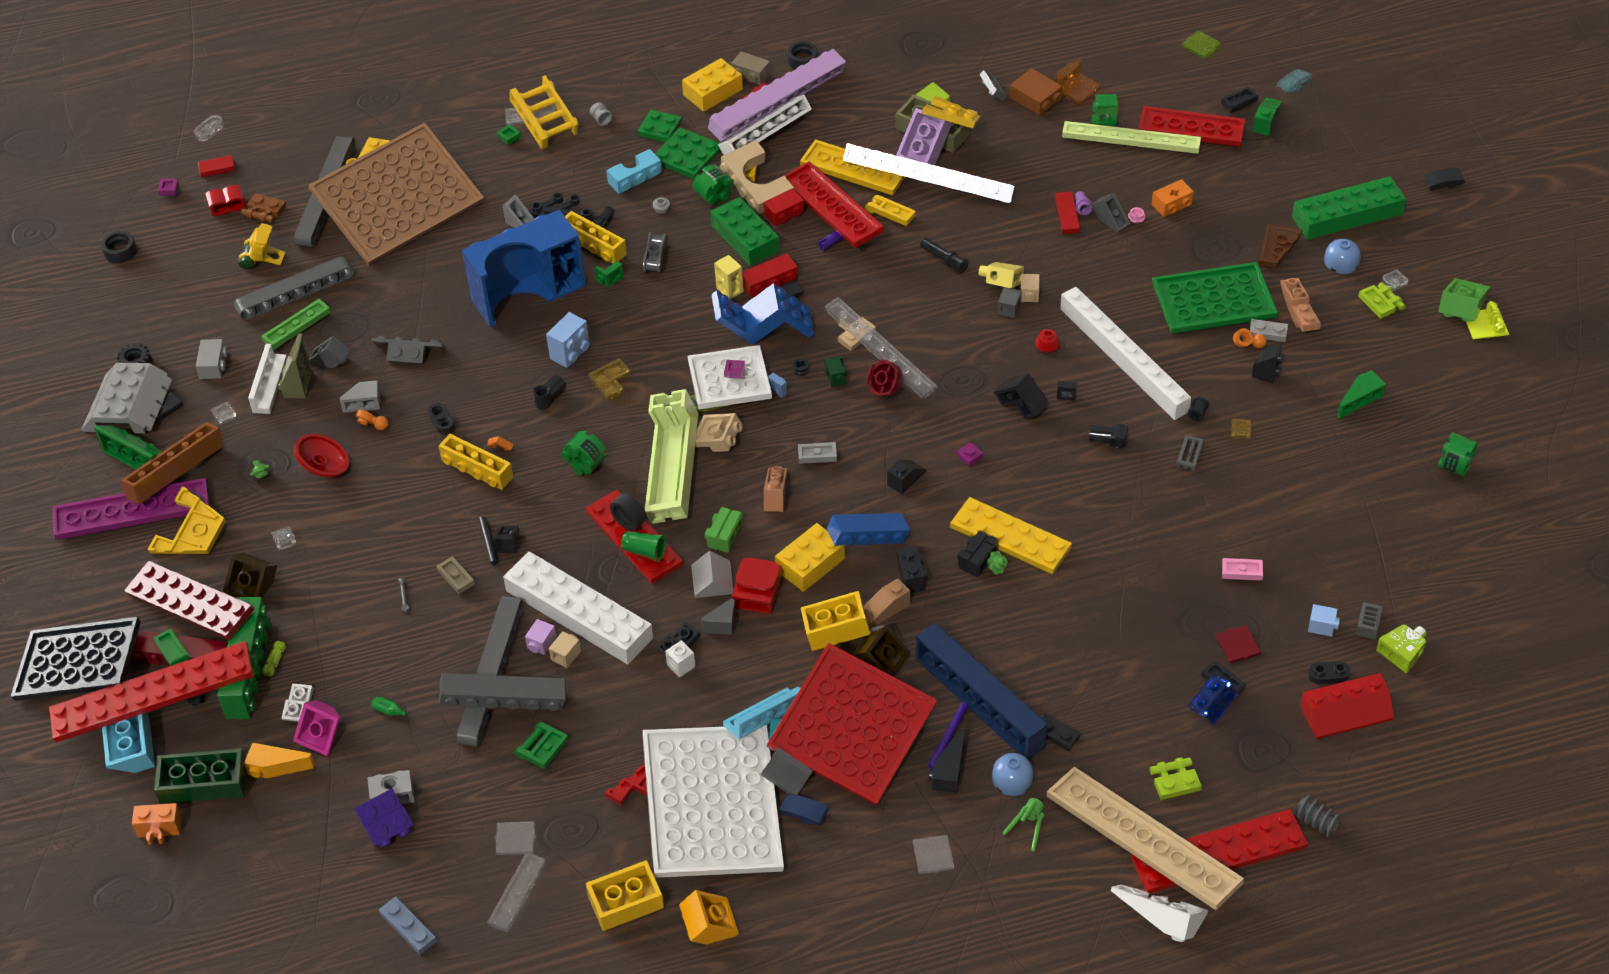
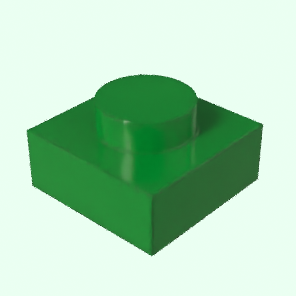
M509 124L497 132V137L509 145L521 138V133Z

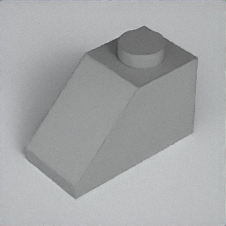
M378 381L358 382L342 395L340 403L343 412L358 411V409L364 411L380 409Z

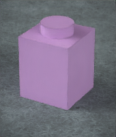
M537 619L525 636L527 649L534 653L538 652L545 655L556 639L555 626Z

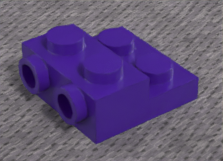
M393 788L354 808L373 846L379 845L384 847L392 842L391 837L397 834L399 837H402L411 831L409 827L413 826L404 806L402 807Z

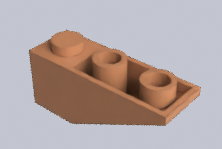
M781 466L768 468L764 486V511L783 512L787 468Z

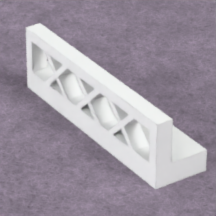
M271 344L265 345L248 397L252 413L271 414L279 389V380L283 376L282 368L286 365L287 355L274 354Z

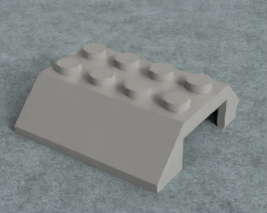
M115 363L106 373L81 430L83 432H95L94 428L96 426H103L104 423H129L134 433L145 434L146 430L151 431L156 420L155 418H157L160 411V404H163L172 379L167 377L168 373L150 363Z

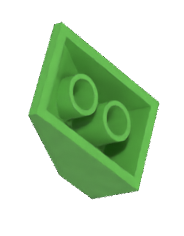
M1455 278L1443 291L1438 312L1443 313L1446 317L1456 316L1461 317L1463 321H1475L1487 298L1490 286Z

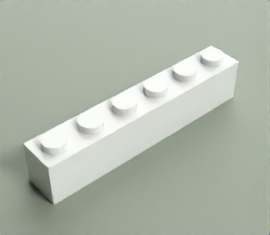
M804 94L795 97L721 142L718 146L723 155L755 140L760 142L812 108Z

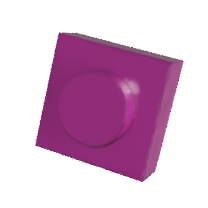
M160 179L158 187L159 196L176 195L179 186L178 179Z
M727 360L724 377L743 379L745 361Z
M969 442L956 451V456L970 467L983 458V452Z

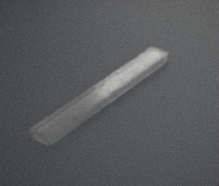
M839 297L825 305L824 310L878 359L889 360L898 365L903 372L904 382L920 397L924 399L937 390V385Z

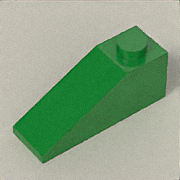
M1267 97L1264 99L1254 118V133L1270 135L1283 101Z
M1372 370L1359 375L1339 404L1337 418L1341 419L1382 398L1386 383Z

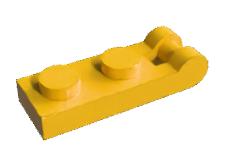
M875 195L871 200L872 202L865 206L867 212L879 214L905 226L916 216L915 210L879 195Z

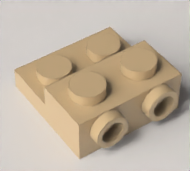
M736 413L704 415L697 428L695 447H710L713 452L729 451L730 447L736 443L735 437L737 433L742 431V423Z

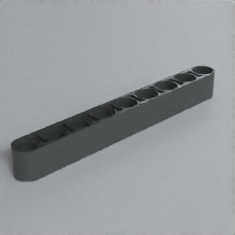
M336 136L318 179L346 165V161L351 159L355 150L354 137ZM311 194L295 232L294 243L296 246L314 247L328 215L313 194Z
M501 597L476 675L502 676L522 614L523 599ZM465 707L457 732V744L479 747L491 708Z

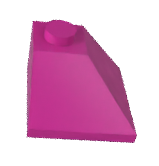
M318 700L304 703L293 741L325 756H329L340 721V716L335 708Z

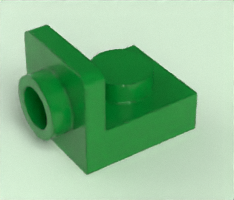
M618 261L605 270L599 266L595 267L597 282L607 288L624 277L622 264Z

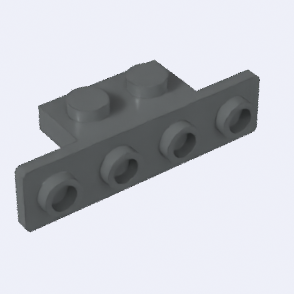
M381 335L371 340L375 345L388 346L386 359L388 362L424 365L426 349L446 350V346L439 340L424 342L423 339L413 338V341H408L403 337L388 339L387 336Z

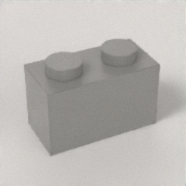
M222 339L200 340L196 362L199 379L222 377V371H225L226 368L225 357H228L227 346H224Z

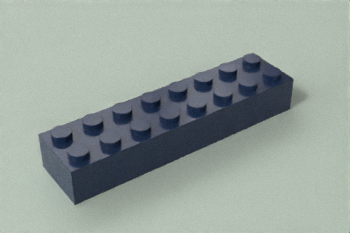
M935 623L916 635V660L961 702H966L969 705L968 708L1009 746L1028 760L1045 748L1046 721L1041 716H1037L1028 704L1018 699L1015 692L1008 690L999 678H995L989 672L986 666L978 663L971 653H967L958 641L953 640L943 628L938 627Z

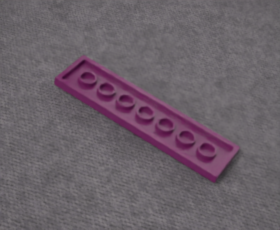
M202 478L166 485L159 492L153 494L140 504L126 499L125 493L52 506L55 540L187 516L190 508L178 505L174 501L181 487L187 488L189 492L196 495L203 503L209 506L207 480Z

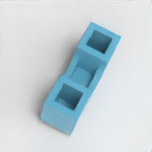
M650 149L635 156L636 167L626 168L620 163L606 170L608 183L618 194L662 173L661 160Z

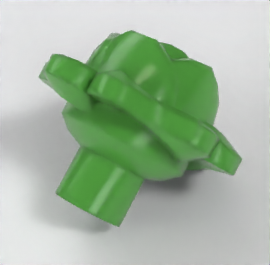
M259 459L252 462L254 468L250 476H255L259 479L269 474L268 469L271 467L270 465L261 464Z
M1000 551L991 552L990 557L987 559L988 568L995 575L998 573L1002 574L1007 566V559L1001 555Z

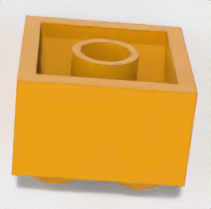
M695 890L679 904L690 941L707 945L735 937L739 934L727 897Z

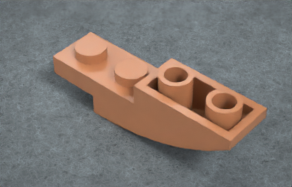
M1298 278L1281 280L1280 284L1284 299L1296 328L1300 327L1302 332L1320 329L1321 323L1309 304V296Z

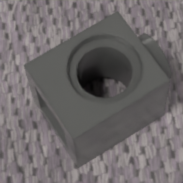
M1004 287L998 300L997 314L1015 318L1021 304V291Z

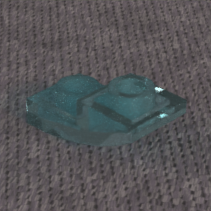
M1297 69L1284 76L1277 83V86L1283 88L1285 92L1292 93L1295 90H1299L1304 82L1311 81L1313 74Z

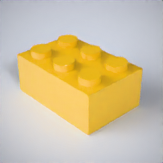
M720 58L682 79L683 95L704 112L743 90L742 74Z
M816 523L775 556V563L782 566V576L804 592L845 559V545L834 546L829 532Z
M859 591L801 607L805 630L812 651L825 648L828 643L836 645L870 635Z
M647 860L586 883L588 898L602 931L664 908L661 891Z

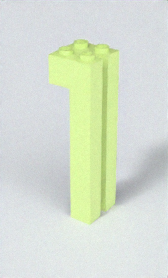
M686 389L672 391V395L665 393L650 395L649 414L655 423L645 511L651 524L665 522L666 518L670 517L673 520L688 517L698 411Z

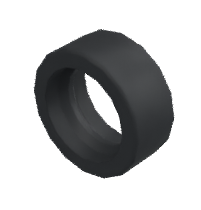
M808 41L795 42L787 49L788 64L795 70L800 65H805L811 59L818 57V48ZM797 54H809V55H811L810 57H807V58H797V57H795Z
M126 231L111 232L101 242L104 257L112 263L126 262L132 259L137 251L133 236ZM116 244H128L121 250H110Z
M622 493L610 504V511L614 519L629 531L637 530L647 519L643 506L629 494Z

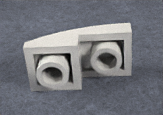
M292 684L289 700L285 701L282 720L299 722L304 703L311 701L314 690L313 686Z

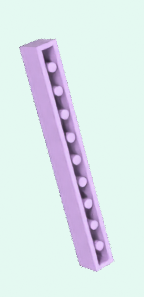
M834 49L828 52L825 51L821 56L811 59L805 65H800L796 70L786 73L782 78H777L771 84L764 85L757 92H752L748 97L739 99L732 106H727L723 111L714 113L709 119L708 129L720 141H723L791 99L806 94L843 73L846 61Z

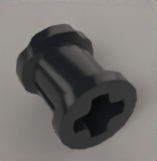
M1201 396L1195 397L1192 408L1188 410V417L1195 421H1201L1204 411L1209 407V401Z

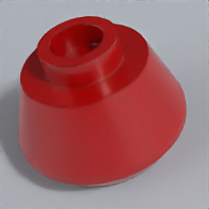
M1045 329L1037 336L1035 345L1040 351L1051 353L1059 348L1060 340L1055 331Z

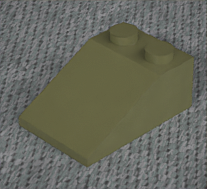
M298 334L287 358L286 365L282 368L283 377L279 380V390H282L284 398H306L312 369L302 334Z

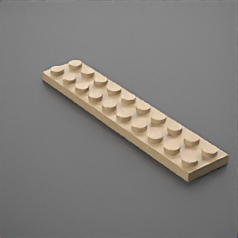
M1073 767L1047 791L1048 798L1215 910L1243 885V877L1076 767Z

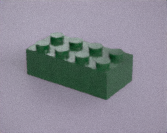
M241 748L158 755L154 791L159 803L169 804L244 797L246 768L243 751Z

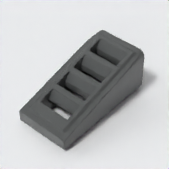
M1363 602L1356 630L1357 636L1376 640L1383 606Z

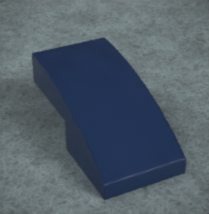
M787 794L779 809L781 815L798 817L802 823L819 826L829 810L828 806L794 794Z

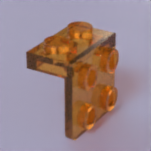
M1076 58L1063 69L1057 71L1054 79L1056 83L1062 86V95L1081 104L1100 89V84L1081 74L1082 61Z

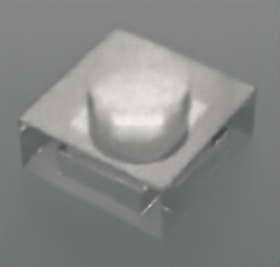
M1398 269L1382 277V281L1393 292L1408 285V279Z
M228 401L211 409L212 415L219 425L237 418L235 411Z
M290 526L271 532L278 551L296 544Z

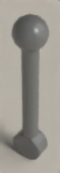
M400 578L398 584L401 586L403 601L401 609L403 613H407L410 608L406 601L404 586L406 580Z

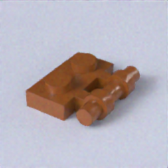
M255 193L247 203L248 209L243 208L241 215H245L249 219H260L264 223H273L275 217H279L286 208V202Z

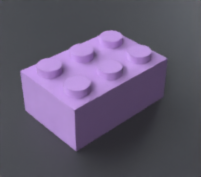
M915 108L896 156L935 166L952 122L921 114L922 110Z

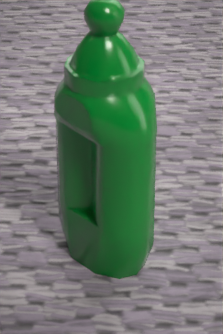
M377 696L371 703V707L374 710L386 715H406V711H403L396 702L384 697Z

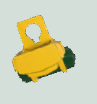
M262 223L245 240L242 254L239 255L238 264L241 268L249 270L256 261L281 265L285 252L269 246L272 226ZM267 253H276L279 255V258L272 259Z

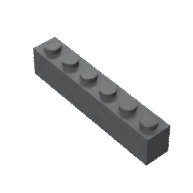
M441 673L439 683V705H446L448 707L467 706L469 708L487 707L491 709L499 707L557 711L563 709L565 702V678Z

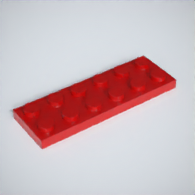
M1143 106L1139 130L1201 137L1200 142L1241 147L1245 119Z
M618 490L613 491L585 508L588 516L650 584L683 566V560L667 543L664 556L660 562L622 550L621 540L627 531L651 535L659 534L647 521L637 530L629 531L614 519L610 511V504L621 495Z

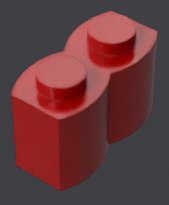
M231 185L224 189H214L205 193L212 216H220L227 212H236L246 208L240 185Z

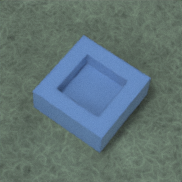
M773 372L768 376L770 389L783 398L787 395V383L784 378L779 377Z

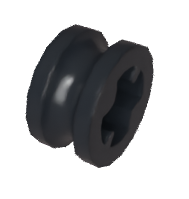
M799 358L793 361L792 367L795 375L803 376L809 372V363L806 359Z

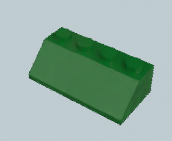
M96 426L94 428L103 453L135 470L163 452L153 444L144 442L138 436L134 437L124 429H119L115 426Z

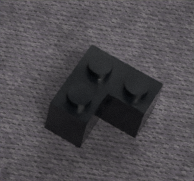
M1029 373L1006 379L993 392L1003 407L1015 404L1025 419L1037 416L1049 404L1045 394L1040 390Z

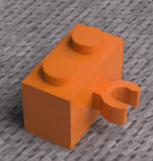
M177 803L134 806L132 826L138 838L146 837L148 845H151L152 839L158 837L159 844H162L164 842L163 836L180 835L182 816Z

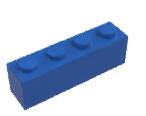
M902 513L833 515L827 526L834 546L903 544L910 531Z

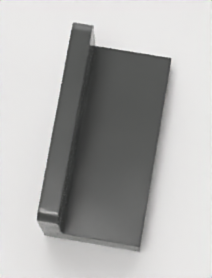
M778 747L769 763L763 769L761 776L788 794L798 795L813 770Z

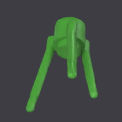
M1030 798L1026 806L1022 807L1019 814L1003 831V835H1006L1020 819L1022 822L1026 819L1031 821L1037 819L1031 851L1034 852L1041 822L1045 816L1042 813L1043 803L1036 798Z

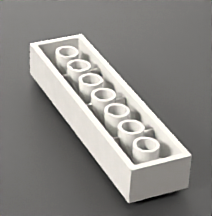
M531 552L523 556L503 576L507 592L523 599V602L627 665L653 639L651 623Z

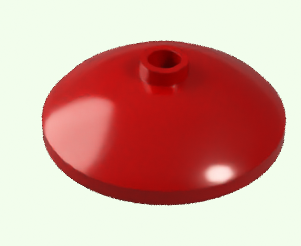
M306 434L301 436L295 443L294 455L297 461L305 470L316 476L326 478L337 477L345 473L349 466V456L346 450L330 437L321 434Z

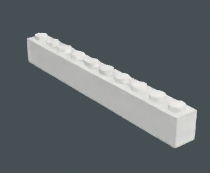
M1077 287L1061 294V310L1174 420L1188 413L1191 397Z

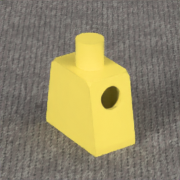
M999 262L988 266L981 265L979 276L986 277V283L1014 288L1021 284V274H1023L1024 266Z

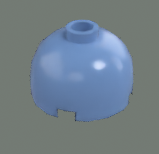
M1348 239L1334 240L1328 245L1324 255L1326 267L1330 270L1331 268L1335 269L1336 273L1339 274L1354 272L1356 267H1359L1361 260L1359 247Z
M1007 753L995 762L992 770V782L996 789L998 787L1002 790L1003 794L1010 796L1021 795L1033 785V767L1025 756L1019 753Z

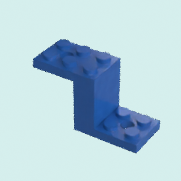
M774 283L742 307L740 304L730 300L725 294L723 295L718 291L712 294L716 321L752 345L784 322L808 338L814 335V324L811 319L810 308Z

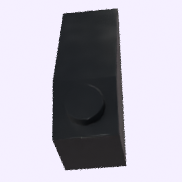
M961 729L935 760L934 769L929 770L928 781L932 782V790L957 793L965 745V729Z

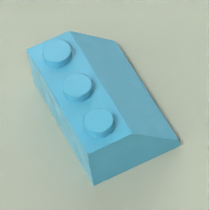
M147 713L102 727L105 762L108 769L137 773L155 767L150 718Z

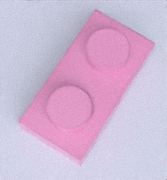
M1223 558L1222 579L1262 580L1263 560Z

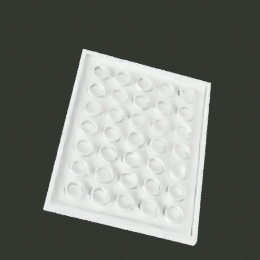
M767 725L740 739L736 738L725 727L643 730L654 878L783 871L784 864L774 784L761 776L763 769L771 759L770 749L767 748L769 741Z

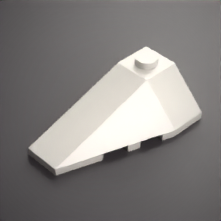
M1125 885L1112 886L1111 888L1114 894L1162 932L1171 935V939L1184 942V940L1193 938L1208 913V910L1186 902L1170 903L1168 902V897L1155 895L1148 897V892Z

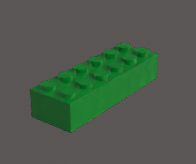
M1391 176L1294 201L1292 218L1298 227L1303 229L1302 233L1309 240L1403 215L1406 198Z
M262 597L237 598L252 605L255 610L232 639L229 640L227 647L244 641L247 642L254 677L219 688L217 696L226 719H250L251 712L255 710L254 696L258 694L257 681L258 678H261L262 674L260 665L261 661L265 659L264 645L268 643L267 629L271 628V618L267 616V606L263 604Z

